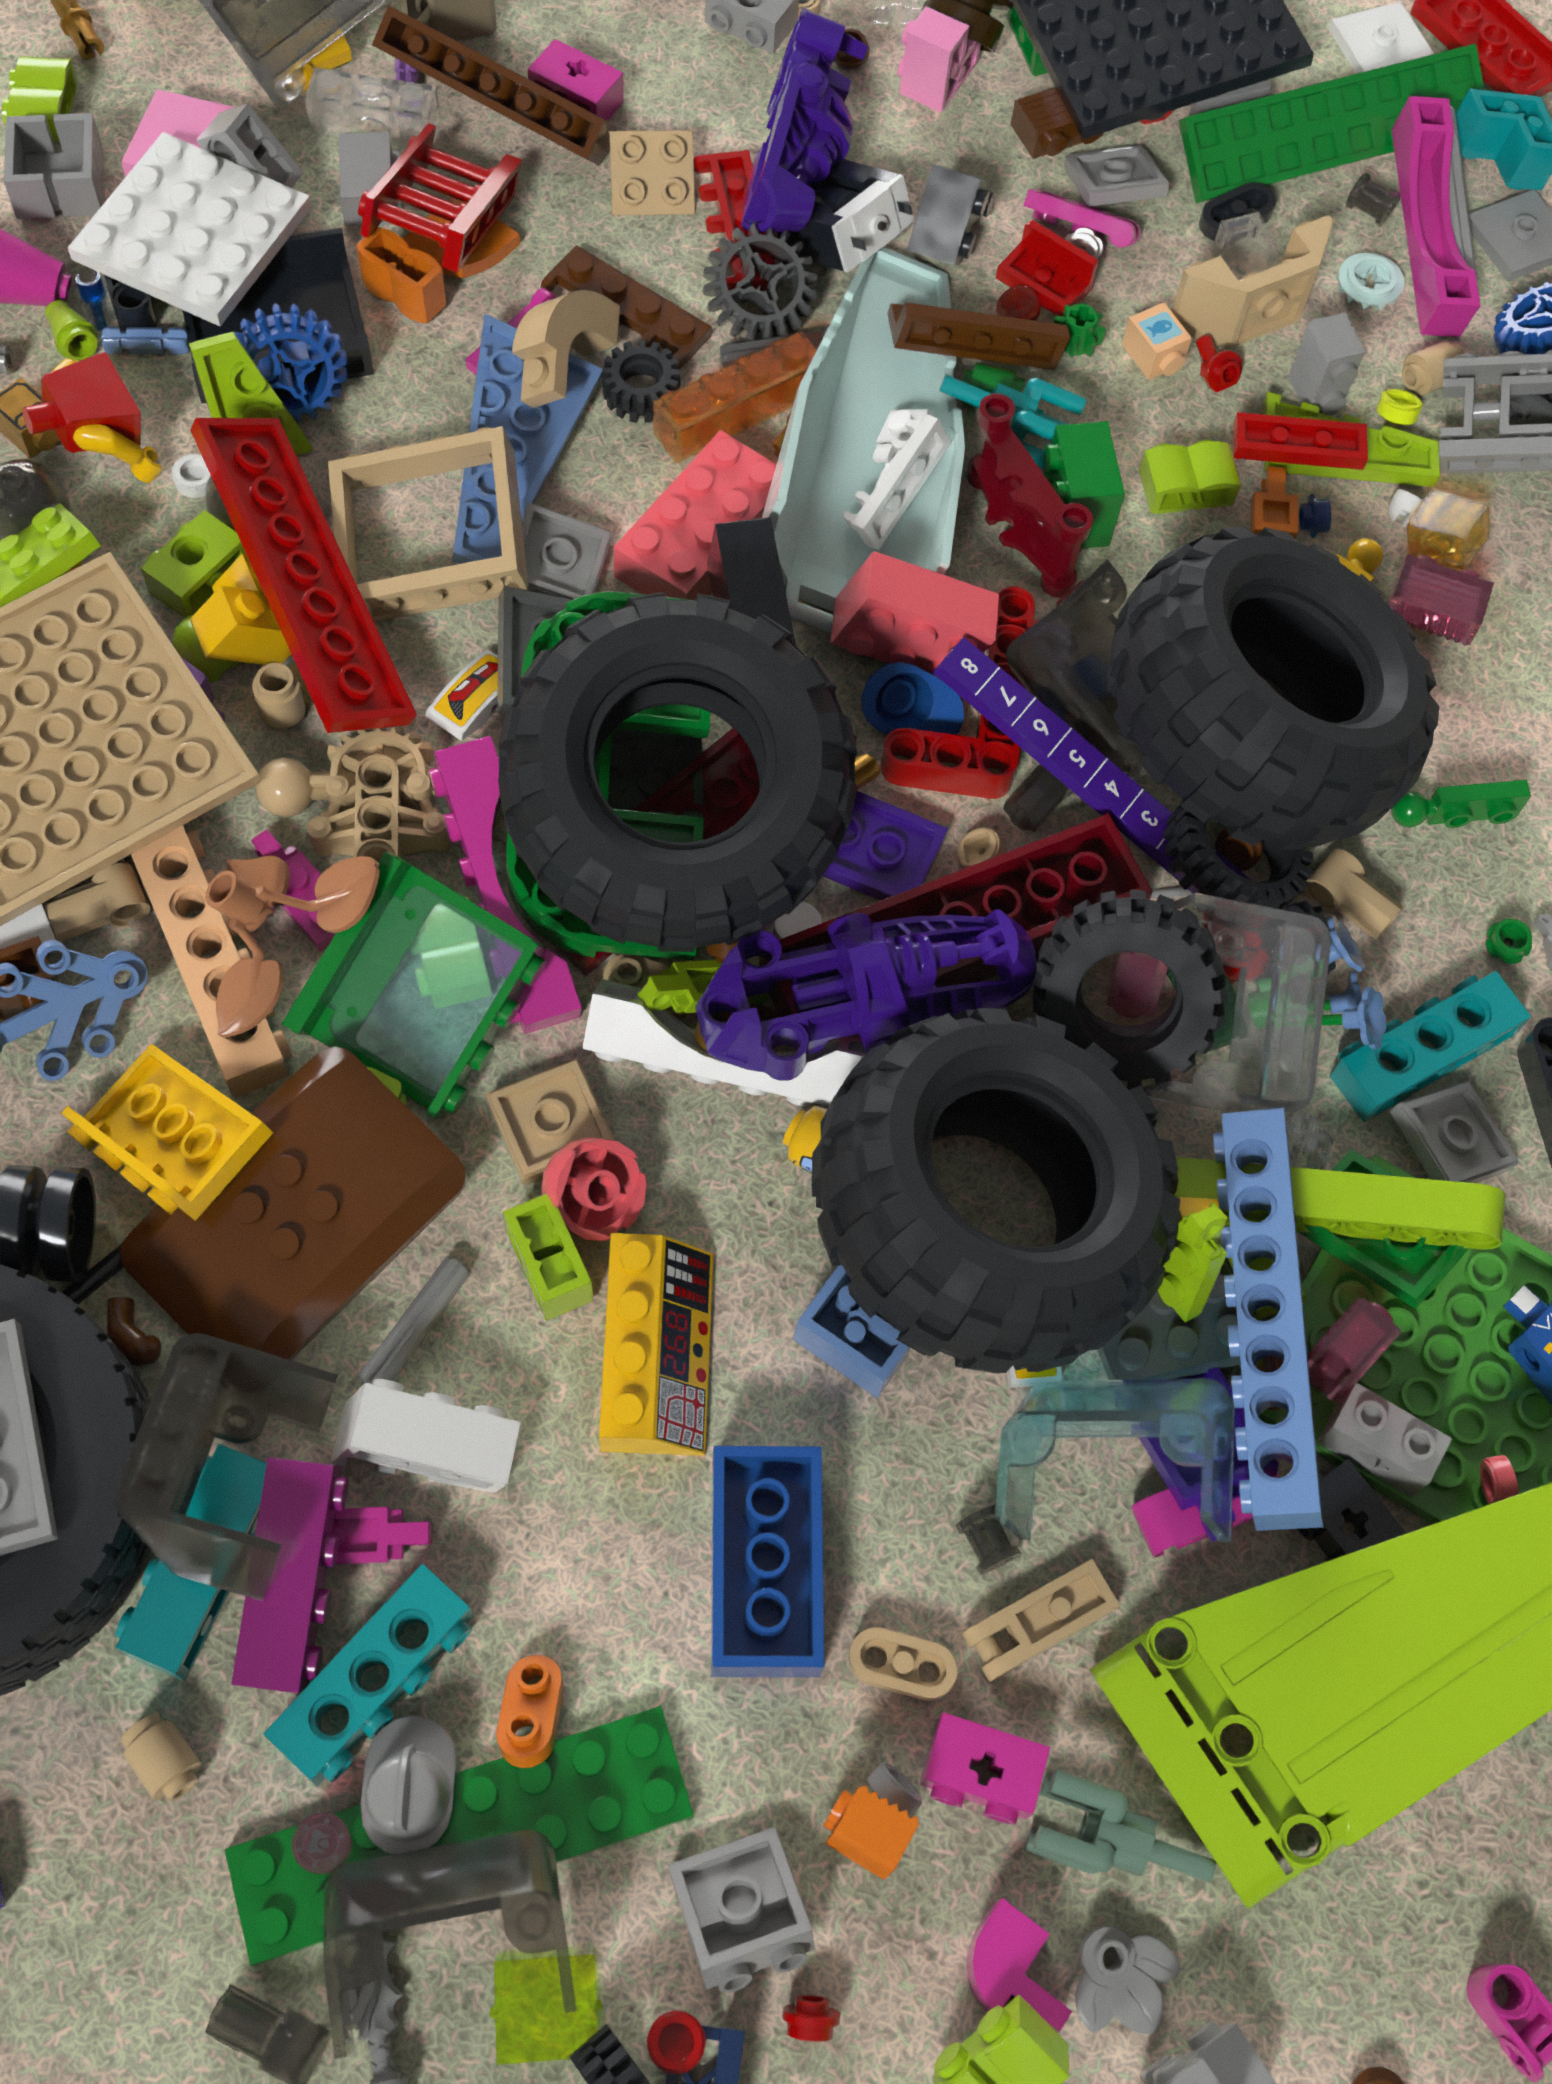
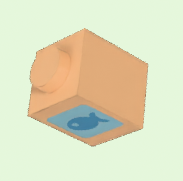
M1165 302L1128 318L1122 346L1147 379L1151 380L1162 374L1165 376L1173 375L1183 367L1192 337Z

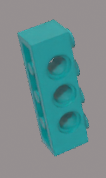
M1497 971L1480 980L1476 975L1468 977L1451 991L1452 996L1443 1001L1438 997L1426 1001L1414 1011L1415 1017L1405 1023H1402L1399 1018L1386 1024V1031L1382 1035L1380 1049H1371L1369 1045H1364L1359 1040L1346 1047L1337 1055L1339 1063L1331 1073L1330 1078L1363 1123L1517 1035L1532 1016ZM1458 1016L1466 1018L1472 1027L1463 1024ZM1419 1038L1430 1041L1435 1049L1426 1047ZM1380 1059L1392 1063L1397 1071L1384 1067Z
M422 1563L272 1723L263 1735L317 1787L325 1778L330 1783H333L354 1761L355 1756L350 1751L365 1735L370 1739L375 1738L379 1731L390 1723L395 1715L390 1708L406 1691L410 1696H413L426 1684L434 1672L429 1665L444 1649L451 1654L466 1640L473 1629L468 1624L474 1617L471 1608ZM412 1623L426 1625L429 1633L424 1644L415 1649H407L400 1645V1635L406 1626ZM373 1665L386 1666L389 1669V1679L382 1689L368 1692L361 1688V1677L367 1668ZM335 1707L346 1708L349 1712V1722L346 1728L337 1735L323 1734L321 1721L325 1713Z

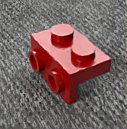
M1029 220L1024 226L1022 241L998 265L995 278L1054 315L1062 317L1065 305L1071 307L1072 305L1079 304L1092 290L1098 260L1089 255L1085 250L1056 235L1052 230L1043 227L1033 220Z

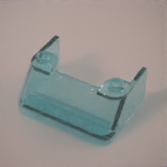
M1207 1378L1077 1380L1047 1382L1035 1385L1023 1398L1001 1433L995 1517L1019 1540H1030L1035 1466L1044 1462L1051 1455L1056 1438L1159 1437L1163 1452L1172 1462L1181 1466L1202 1467L1200 1518L1219 1542H1231L1235 1412L1231 1396L1223 1385Z

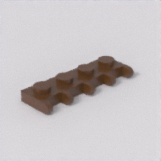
M578 245L541 282V288L544 287L550 292L559 285L569 292L589 290L607 297L620 306L618 327L623 324L643 336L641 340H646V347L651 348L653 342L659 343L663 349L668 348L672 355H674L673 358H677L680 370L712 337V326Z

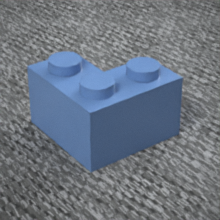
M838 1265L797 1321L793 1340L878 1399L907 1358L910 1347L896 1340L900 1333L898 1329L876 1314L872 1318L868 1317L849 1295L848 1286L851 1279L843 1266Z

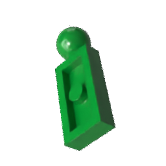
M1527 780L1437 787L1431 798H1425L1421 793L1409 790L1391 809V815L1396 823L1407 828L1422 824L1426 818L1428 825L1445 823V826L1448 828L1462 827L1471 821L1489 820L1492 824H1503L1515 819L1530 799L1531 792Z

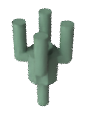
M1057 1769L1053 1775L1045 1774L1040 1790L1041 1796L1085 1811L1080 1824L1078 1839L1039 1826L1038 1830L1032 1828L1029 1830L1024 1851L1089 1874L1107 1872L1112 1867L1141 1876L1148 1861L1197 1879L1211 1882L1215 1873L1216 1861L1155 1839L1157 1822L1127 1811L1129 1800L1125 1794Z

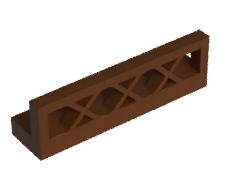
M907 302L904 305L891 303L887 312L893 344L896 349L1055 370L1070 338L1067 325Z

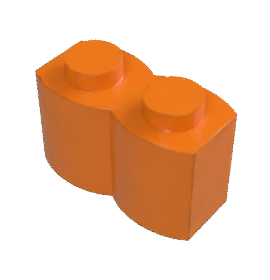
M377 227L369 238L364 237L356 245L362 282L371 294L379 299L394 302L398 310L406 317L425 324L430 322L446 306L443 271L440 264L432 256L423 251L409 248L407 243L398 234L381 227Z

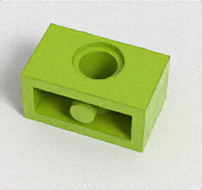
M204 509L192 521L186 522L179 529L177 535L162 549L154 551L141 567V571L148 592L181 617L186 618L196 613L214 593L212 589L213 584L242 553L246 554L237 532Z

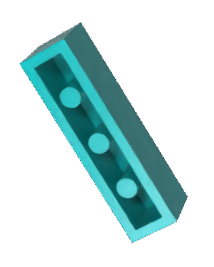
M222 1444L217 1445L212 1457L206 1455L202 1459L193 1479V1485L197 1487L188 1505H180L174 1513L168 1527V1535L171 1538L162 1556L155 1555L145 1570L142 1586L146 1588L136 1607L130 1606L119 1621L116 1629V1637L119 1638V1641L115 1648L121 1653L186 1681L254 1543L267 1463Z

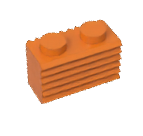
M867 1785L858 1787L853 1795L843 1789L823 1826L832 1831L826 1845L884 1880L894 1872L919 1822L917 1816L909 1818L907 1810L899 1812L897 1804L889 1805L887 1797L878 1799L877 1791L868 1793Z

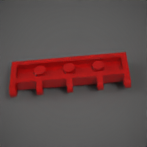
M749 150L705 154L694 157V172L699 174L709 173L711 183L702 184L698 188L700 200L704 202L716 201L719 214L709 216L705 220L707 231L712 234L723 233L725 238L733 242L732 232L734 229L739 228L748 237V231L741 227V221L753 169ZM758 253L763 262L775 265L774 257ZM740 257L730 265L732 276L726 277L728 291L735 288L737 282L744 279L741 270L743 263ZM754 277L751 286L756 290L760 286V291H765L768 283L765 279H762L760 282V277Z

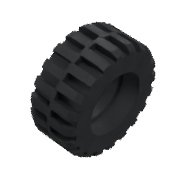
M1130 889V897L1117 898L1116 891L1102 893L1101 902L1091 905L1087 899L1074 906V915L1069 919L1062 916L1055 923L1052 936L1045 938L1039 951L1033 989L1034 1013L1065 1025L1064 1039L1085 1050L1095 1042L1115 1058L1118 1064L1112 1072L1120 1081H1127L1128 1090L1139 1086L1142 1087V1080L1154 1078L1157 1086L1171 1081L1170 1071L1177 1067L1182 1073H1186L1196 1065L1195 1054L1198 1051L1201 1054H1207L1214 1044L1213 1032L1222 1027L1225 1017L1224 1002L1227 1001L1223 965L1220 953L1216 950L1215 940L1208 928H1201L1198 923V917L1187 907L1179 911L1174 907L1173 899L1161 894L1156 901L1146 899V892L1143 890ZM1128 951L1145 953L1159 959L1172 970L1177 985L1176 996L1171 1006L1162 1015L1141 1025L1122 1026L1109 1023L1090 1011L1082 998L1081 986L1084 975L1092 965L1111 954Z

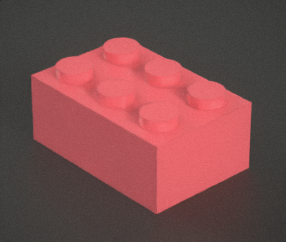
M873 551L835 599L830 644L847 649L853 654L866 655L889 664L896 662L912 664L934 675L933 672L963 637L983 653L995 642L999 594Z

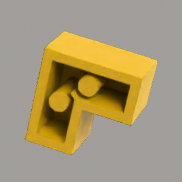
M242 553L213 584L212 589L214 593L190 618L205 658L260 665L270 663L282 664L291 655V652L247 554Z

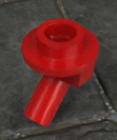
M1210 335L1199 338L1196 341V346L1202 360L1200 376L1205 378L1207 386L1212 391L1218 393L1236 385L1242 373L1240 356L1236 352L1226 349L1217 353L1212 336Z

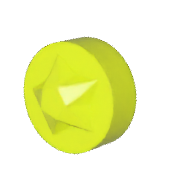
M1389 389L1382 392L1376 411L1390 423L1411 425L1417 422L1423 404L1417 396L1400 389Z

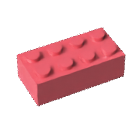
M720 430L613 547L614 577L644 595L663 592L666 597L689 600L697 599L698 593L710 596L712 589L707 562L715 524L762 518L777 464Z

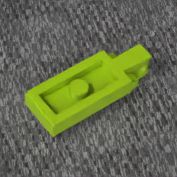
M716 960L673 962L669 969L660 971L659 975L650 976L646 985L637 995L649 1010L663 1011L672 1006L677 1013H696L695 1006L722 963ZM768 993L747 997L749 1005L763 1006L770 996Z
M1215 1203L1210 1204V1207L1196 1214L1193 1212L1182 1218L1180 1223H1178L1175 1248L1170 1253V1259L1163 1266L1165 1272L1158 1293L1164 1303L1172 1307L1184 1322L1202 1313L1228 1254L1218 1243L1228 1218Z

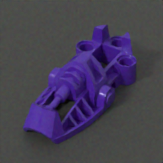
M804 7L789 39L767 107L769 119L766 128L771 131L766 143H762L755 157L742 214L741 227L748 232L749 227L753 223L756 224L759 233H766L770 228L774 232H784L787 230L789 232H799L805 228L810 220L815 200V191L809 186L812 182L824 180L831 172V167L836 162L845 159L852 140L854 123L849 109L844 103L849 93L851 80L832 69L831 65L838 50L863 60L868 46L844 32L845 25L813 13Z
M993 910L986 917L957 915L916 916L872 923L871 918L867 914L852 913L851 915L840 916L829 925L827 931L831 943L782 953L778 938L770 932L761 930L754 935L741 938L739 943L723 961L697 1002L695 1010L700 1023V1033L704 1038L709 1055L740 1068L764 1072L771 1078L779 1081H790L803 1072L807 1055L822 1051L829 1040L860 1034L864 1051L867 1054L870 1049L887 1043L895 1031L933 1016L938 1018L949 1013L953 1017L962 1011L975 1010L976 1008H1007L1025 996L1034 985L1036 954L1029 934L1021 925L1001 910ZM754 956H760L767 959L769 963L763 966H756L747 960ZM979 956L986 965L996 966L1000 978L997 981L966 983L937 988L935 986L937 968L955 966L958 959ZM791 978L794 1005L799 1013L760 1022L756 1007L750 1009L747 997L772 992V987L777 981ZM718 1011H726L732 1014L727 1022H720L711 1017L713 1013ZM778 1045H788L794 1048L796 1053L791 1056H782L773 1051V1048Z

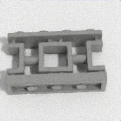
M1552 350L1545 354L1524 355L1521 352L1510 351L1493 357H1479L1476 354L1466 353L1457 355L1454 358L1445 359L1443 366V398L1465 397L1463 427L1441 428L1439 447L1440 473L1552 471V424L1509 425L1510 395L1552 394ZM1501 383V402L1474 403L1475 384ZM1500 419L1499 438L1472 439L1473 420Z

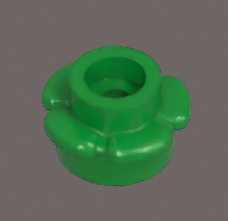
M1505 919L1494 923L1486 932L1488 939L1485 942L1488 953L1494 958H1501L1505 964L1521 962L1523 956H1528L1532 950V933L1526 924L1517 919ZM1504 940H1509L1512 946L1505 945Z

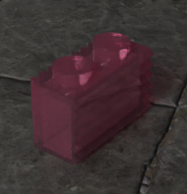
M1407 554L1396 575L1388 605L1395 613L1401 614L1412 629L1419 628L1421 632L1427 631L1429 634H1436L1438 637L1444 636L1446 640L1453 639L1455 643L1462 642L1464 646L1471 644L1482 625L1494 582L1483 579L1480 574L1472 570L1458 571L1440 565L1430 556L1421 555L1416 557Z
M1357 1298L1308 1353L1310 1383L1331 1401L1337 1402L1363 1377L1401 1333L1399 1327L1394 1324L1391 1314L1375 1302H1368L1365 1298Z

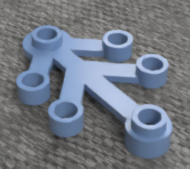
M49 940L41 944L37 950L36 957L39 965L46 973L56 975L70 970L91 977L76 986L19 972L18 968L14 965L1 963L0 976L3 974H13L15 981L8 987L0 986V997L9 998L19 993L44 1001L0 1022V1053L3 1045L55 1020L47 1044L37 1054L35 1064L39 1074L44 1079L56 1081L63 1078L69 1070V1062L65 1055L83 1007L101 998L94 1023L84 1030L81 1040L89 1055L96 1058L109 1055L115 1047L112 1030L123 1001L139 994L147 982V968L138 955L130 951L119 950L111 952L101 959L69 950L64 944L56 940ZM54 950L62 952V958L58 963L48 964L45 962V956L49 952ZM128 970L131 972L127 982H114V977L119 971ZM99 1034L107 1036L106 1042L102 1046L93 1047L90 1045V1041L94 1036ZM56 1057L61 1059L60 1065L56 1069L47 1070L43 1068L45 1061L49 1058Z

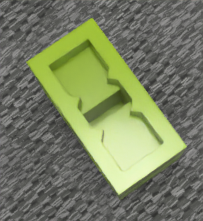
M547 1193L503 1211L506 1233L545 1321L593 1302L590 1277L559 1209L553 1206Z

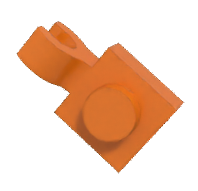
M1268 466L1267 479H1262L1261 492H1254L1251 499V532L1258 535L1264 527L1288 532L1296 539L1298 535V495L1285 494V468Z

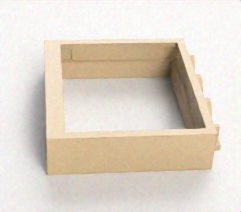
M503 426L480 428L475 432L451 437L439 436L431 441L407 446L395 445L387 450L367 454H351L342 459L328 461L333 535L374 622L499 598V594L504 586L529 591L515 452ZM493 463L502 556L359 584L352 491Z

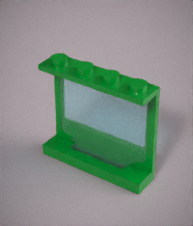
M385 851L378 862L380 864L378 867L380 871L379 879L368 910L353 927L334 935L283 1020L282 1025L298 1035H310L329 1048H345L353 1053L366 1067H372L400 1081L402 1093L426 1107L428 1110L425 1114L433 1119L444 1118L448 1112L454 1115L460 1109L469 1093V1089L464 1087L474 1070L480 1072L490 1060L495 1050V1046L491 1045L490 1042L499 1027L506 1029L516 1017L521 1006L516 999L525 984L532 986L543 972L547 961L542 956L547 947L400 857Z

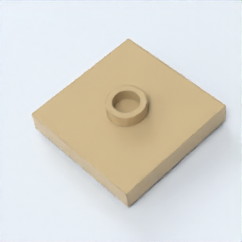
M578 1058L485 1093L488 1106L523 1186L542 1179L543 1172L551 1157L566 1143L583 1137L615 1140Z

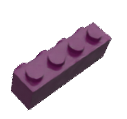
M267 1458L231 1685L300 1693L309 1685L310 1680H314L320 1673L323 1648L315 1646L318 1624H325L327 1622L331 1606V1590L324 1589L327 1567H335L339 1554L340 1534L333 1533L336 1511L344 1510L348 1496L349 1480L348 1478L341 1477L343 1466L285 1458Z

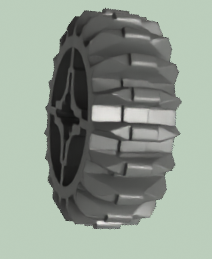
M753 223L749 227L748 237L745 236L742 230L736 228L732 232L733 242L722 237L718 242L721 252L712 250L709 253L708 260L713 266L704 268L703 277L711 282L703 286L702 292L703 295L715 297L708 302L707 309L709 312L722 310L716 321L718 326L721 327L728 321L733 323L730 331L732 337H736L740 329L747 331L746 340H754L756 332H761V338H772V330H774L777 336L788 335L787 326L797 331L802 325L799 316L808 317L811 313L812 308L807 302L815 300L817 291L809 286L817 281V274L804 270L811 266L813 259L812 256L798 257L804 245L798 241L790 247L787 244L790 237L788 230L784 231L780 239L773 237L774 230L772 228L767 230L764 235H759V229ZM758 253L774 257L780 263L775 265L766 264L761 260ZM740 257L743 263L741 270L744 279L737 282L736 287L728 291L726 271ZM754 277H760V282L762 279L767 281L768 286L765 291H760V286L757 290L751 286ZM791 278L793 284L792 301L786 308L780 311L777 306L779 298L776 288L782 286L784 280ZM752 303L759 308L762 315L749 313L739 305Z

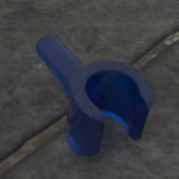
M94 271L96 279L90 283H83L80 275L77 274L75 282L80 297L85 303L89 304L97 330H103V328L107 327L102 309V300L106 296V290L101 274Z

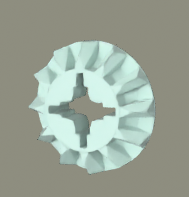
M1359 253L1350 256L1341 264L1336 277L1339 280L1338 292L1347 294L1348 303L1355 301L1362 303L1363 311L1370 305H1373L1379 311L1386 304L1394 305L1404 288V277L1399 267L1390 259L1375 253ZM1369 274H1373V288L1366 287L1365 279L1368 278Z

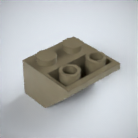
M400 0L401 12L455 41L493 35L497 30L495 0Z

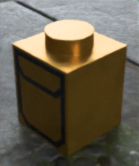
M21 377L0 392V432L28 458L32 459L40 452L54 448L59 441V437L55 430L33 435L28 431L23 418V407L42 403V395Z

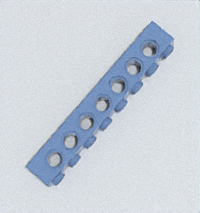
M1284 1108L1221 1113L1223 1132L1213 1133L1216 1163H1225L1226 1179H1217L1219 1209L1229 1210L1230 1226L1224 1227L1222 1230L1221 1245L1228 1253L1226 1258H1233L1234 1275L1224 1276L1226 1305L1227 1307H1236L1238 1325H1228L1230 1356L1240 1357L1242 1374L1232 1376L1234 1408H1244L1245 1427L1235 1428L1238 1460H1248L1250 1479L1239 1480L1242 1514L1252 1513L1256 1531L1323 1528ZM1249 1163H1260L1266 1166L1257 1174H1246L1241 1171ZM1257 1209L1270 1213L1261 1222H1250L1244 1218L1249 1212ZM1260 1257L1269 1258L1274 1261V1264L1265 1271H1254L1248 1267L1251 1261ZM1263 1306H1270L1279 1311L1277 1316L1269 1321H1259L1252 1317L1253 1312ZM1266 1356H1275L1283 1361L1282 1366L1274 1372H1263L1255 1367L1257 1362ZM1270 1407H1280L1288 1412L1284 1421L1274 1425L1264 1423L1259 1417L1265 1409ZM1274 1459H1284L1293 1465L1292 1470L1286 1476L1280 1478L1270 1477L1263 1472L1265 1465Z

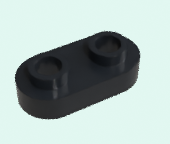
M1260 183L1244 184L1208 201L1203 207L1199 228L1204 236L1213 241L1225 242L1232 240L1267 223L1271 219L1276 204L1275 194L1269 187Z

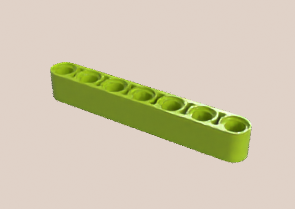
M1176 1157L1179 1169L1177 1172L1179 1182L1174 1195L1176 1197L1218 1199L1217 1179H1226L1225 1163H1216V1160ZM1249 1163L1241 1171L1246 1174H1257L1266 1166ZM1291 1167L1296 1232L1308 1233L1309 1231L1304 1225L1323 1227L1336 1236L1376 1240L1389 1238L1390 1241L1417 1244L1420 1241V1237H1426L1425 1244L1448 1247L1450 1245L1464 1246V1248L1483 1250L1497 1248L1502 1243L1506 1195L1500 1188L1478 1183ZM1257 1209L1249 1212L1244 1218L1250 1222H1261L1270 1213ZM1221 1210L1228 1218L1225 1225H1230L1229 1210Z

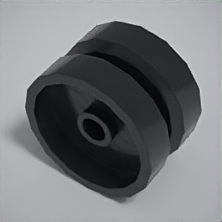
M9 1165L0 1176V1265L34 1277L42 1269L48 1281L81 1282L87 1273L91 1261L96 1228V1195L89 1170L85 1168L56 1167L46 1178L42 1168Z

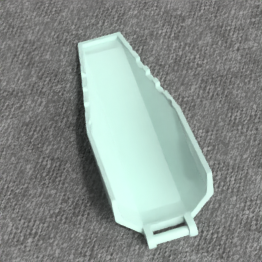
M882 247L866 261L860 263L798 387L762 517H771L791 619L828 633H832L834 615L798 602V599L834 612L836 597L873 551L943 575L950 566L965 453L962 410L957 409L956 398L940 392L939 388L945 374L954 377L953 369L957 360L954 356L894 348L887 315L891 303L904 305L907 302L951 309L948 273L885 247ZM929 409L931 415L939 419L952 443L879 551L866 546L858 532L848 525L842 513L846 510L852 514H858L863 506L860 505L855 497L857 491H863L871 495L876 488L875 484L885 467V462L874 463L873 454L877 447L876 440L890 410Z

